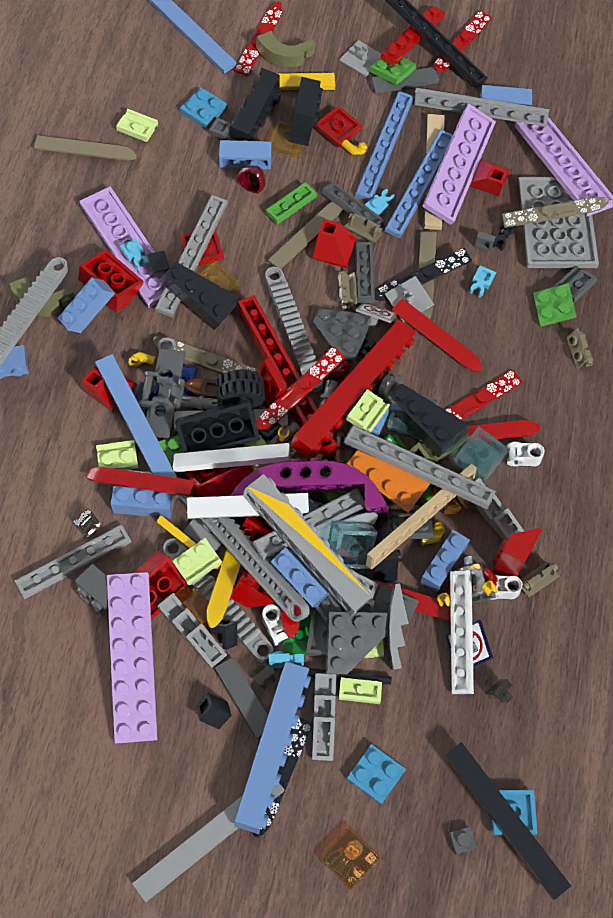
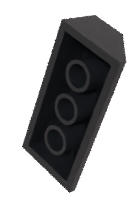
M251 399L180 417L175 421L184 453L220 450L260 439Z

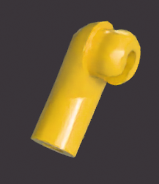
M346 139L341 144L352 155H363L367 149V144L364 142L354 146Z
M138 352L128 359L131 367H138L144 363L154 366L156 362L155 356Z
M435 523L433 526V539H420L421 545L440 542L445 532L443 523Z

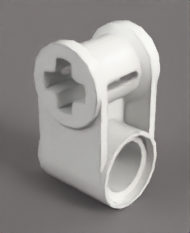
M520 442L507 444V450L509 451L508 465L534 467L541 463L544 455L542 445ZM531 453H536L538 457L532 456Z
M496 575L498 578L496 587L498 592L495 593L496 598L493 599L517 598L523 585L520 578L517 576ZM508 585H514L517 590H510Z
M267 605L263 609L262 621L273 645L277 646L279 642L287 639L288 636L282 626L280 609L275 605ZM272 612L275 613L277 617L273 620H269L266 617V614Z

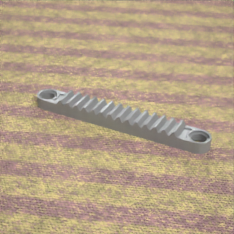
M56 257L48 263L45 269L40 272V276L36 277V281L32 282V287H29L28 292L24 293V298H21L20 303L16 304L15 310H12L11 315H8L7 321L3 322L2 327L0 326V366L66 276L68 265L65 259ZM58 264L64 266L61 270L54 269V266Z
M270 267L265 273L266 284L300 376L302 377L317 362L282 270L278 267ZM271 274H277L279 278L273 280L269 276ZM323 380L310 392L320 391L323 386Z
M229 517L200 518L293 621H301L308 617L309 606L306 601L296 592L291 583L285 580L286 578L280 574L281 572L275 569V566L270 563V558L262 561L253 545V541L249 540L250 536L244 535V530L239 529L240 525L234 524V519ZM296 605L301 609V615L297 614L295 610Z
M175 538L167 540L163 546L164 554L169 556L172 562L188 550L181 541ZM171 545H177L179 551L171 554L168 552V548ZM209 572L191 584L193 589L208 605L216 583ZM230 598L223 619L238 621L237 639L258 662L269 661V654H273L272 644L250 618L245 615L238 604ZM259 647H267L269 653L266 656H260L257 653Z

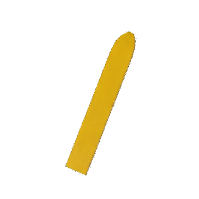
M228 549L207 608V622L211 628L217 626L225 615L241 563Z

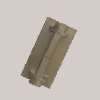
M351 213L348 218L350 221L344 226L353 233H357L374 243L383 234L379 224L370 220L367 221V224H364L366 218L357 213Z
M341 271L337 278L341 287L339 289V302L344 311L357 304L355 273L347 275L345 271Z
M579 328L567 337L577 369L583 364L586 367L591 366L594 361L590 350H585L588 348L586 336L579 331Z
M341 431L337 432L334 436L337 449L333 461L347 464L352 458V452L343 444L346 436Z
M546 561L520 579L523 584L522 590L528 598L560 577L556 572L558 567L554 562L551 564Z

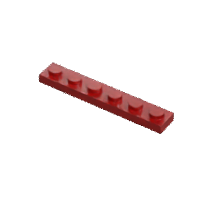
M432 5L422 15L436 26L444 18L445 12ZM409 26L381 53L380 59L395 66L423 37L412 26Z

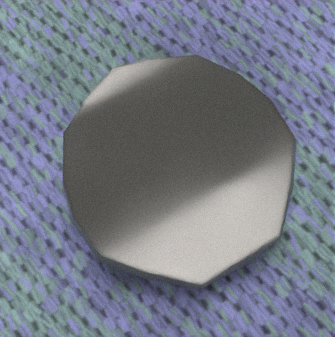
M392 373L385 376L377 396L381 397L386 403L388 394L399 385L404 384L403 376L399 374L393 375Z

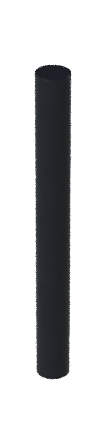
M310 668L309 676L315 677V673H325V670ZM351 672L348 674H336V679L341 680L342 677L378 681L391 685L392 676Z

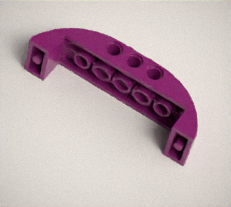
M312 458L308 462H302V459H291L290 462L264 466L244 478L231 494V496H244L245 488L264 474L275 482L276 488L280 493L352 491L357 488L359 491H365V508L368 512H376L377 514L389 513V508L381 492L364 473L347 464L322 461L320 458ZM327 472H331L329 476L324 477Z

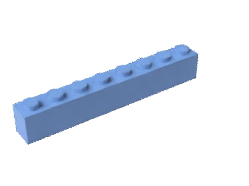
M285 661L234 827L259 834L261 828L265 829L269 817L265 815L267 807L272 808L275 795L271 793L273 787H278L281 774H278L280 766L284 767L288 755L284 754L285 747H290L293 734H290L292 726L296 727L299 719L296 711L298 707L302 708L305 695H302L303 688L308 689L311 676H308L309 668Z

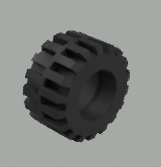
M248 369L232 370L225 372L216 379L217 403L220 407L251 399L254 409L265 401L263 377L256 371Z

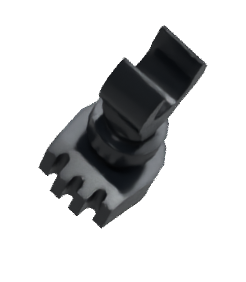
M503 221L500 226L499 237L494 240L493 244L495 248L497 243H502L501 251L505 249L506 239L509 235L515 233L517 226L505 228Z

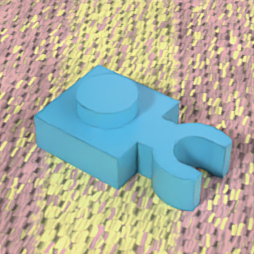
M385 189L382 191L381 197L375 195L365 206L378 216H381L389 209V204L394 201L395 195L386 197L388 190Z
M136 238L120 245L121 251L129 263L134 261L137 270H140V262L148 266V259L144 256L145 251Z
M479 266L472 280L474 284L471 286L470 294L474 290H479L478 297L481 298L484 288L489 289L496 272Z
M282 651L269 654V669L283 668L285 661L304 666V654L289 655V653L285 654Z

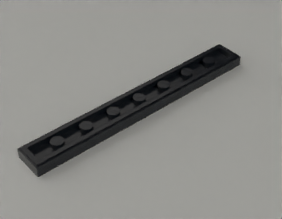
M385 0L475 88L486 82L488 77L408 0Z
M461 742L444 755L550 897L555 900L569 889L571 884L464 744Z

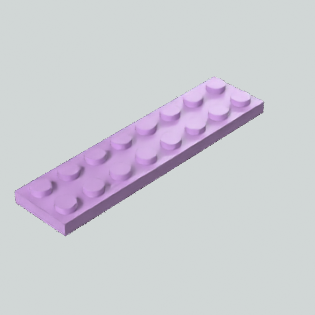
M469 103L464 108L422 206L450 225L456 220L496 123L495 120Z
M549 117L546 127L515 122V128L573 201L608 197L609 202L604 208L596 212L586 213V217L613 207V195Z
M111 186L80 200V206L112 254L144 281L138 293L147 307L150 308L158 304L166 287L160 282V279L166 272L152 274L149 264L146 266L143 262L139 263L140 270H137L134 261L129 263L121 251L120 245L136 238L144 249V256L146 258L147 254L155 253Z
M149 573L107 575L115 743L158 740Z

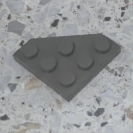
M319 308L313 322L315 328L320 331L329 347L335 346L346 357L345 360L356 361L369 328L371 316Z
M369 600L357 612H374L375 601ZM313 607L306 654L309 656L326 657L327 624L316 607Z
M328 611L325 673L348 674L389 633V613L356 612L350 616L346 611Z

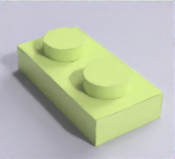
M341 677L339 700L380 704L382 682Z

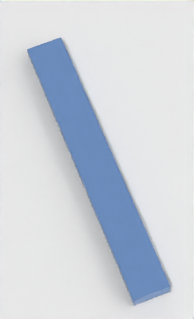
M148 0L223 74L236 67L237 62L172 0Z
M398 91L357 188L355 197L367 201L374 197L413 103L414 96Z
M440 129L384 232L401 239L439 169L452 139V134Z
M113 354L95 361L152 474L177 478Z

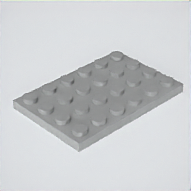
M555 177L518 178L521 210L573 201ZM585 214L523 225L527 268H574L575 266H578V268H598L599 261L592 215L586 217Z

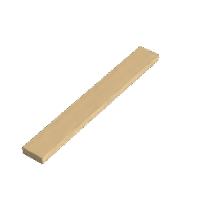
M428 114L426 154L440 129L444 131V115ZM433 180L425 193V199L433 183ZM425 209L424 229L441 230L442 219Z
M470 464L460 475L474 480L477 467ZM444 489L440 490L367 554L366 566L370 569L377 566L456 495Z

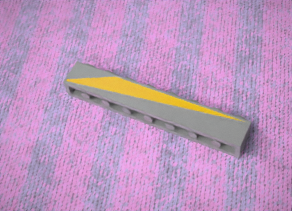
M263 474L245 488L244 497L350 616L355 614L372 598L373 595L370 588L357 579L355 571L351 568L348 569L343 563L342 557L331 550L328 541L316 533L315 527L310 522L307 523L301 511L289 503V498L283 492H279L271 478H267Z

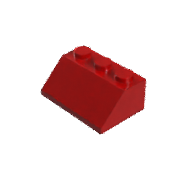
M107 249L79 265L78 280L84 286L93 277L104 280L114 291L115 294L106 305L115 313L127 306L144 284V281Z
M251 465L184 471L188 480L196 482L193 490L197 497L230 495L240 482L253 472Z
M536 528L515 533L510 536L509 540L504 539L493 561L495 565L493 572L500 576H518L542 529Z
M159 551L134 572L149 573L151 620L161 612L157 605L172 593L177 597L189 586L169 556Z

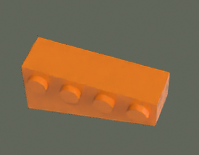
M358 450L347 463V465L364 473L383 495L407 513H409L431 484Z

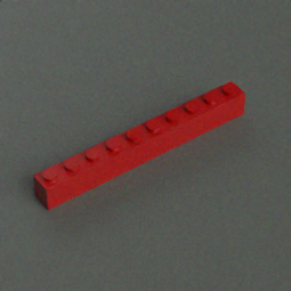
M255 295L238 301V314L263 360L270 358L276 366L278 374L285 382L286 392L300 378ZM308 393L291 409V412L301 428L318 409ZM332 437L328 443L324 441L323 447L318 453L323 454L322 460L334 456L337 449L334 438Z
M398 319L294 435L290 446L307 459L313 454L317 455L323 447V442L328 443L334 434L332 432L335 429L339 430L344 424V418L349 415L366 390L372 392L376 386L374 384L376 382L380 383L385 377L386 370L391 371L396 363L395 360H400L406 352L405 349L411 348L415 342L413 338L416 331Z

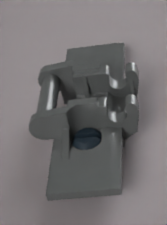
M160 349L155 372H144L145 382L142 397L138 404L148 408L146 419L158 438L169 439L174 412H176V409L181 408L185 381L181 379L185 351ZM171 371L173 376L172 378L164 377V374ZM154 379L159 383L158 397L154 396L153 400L149 401L152 381Z

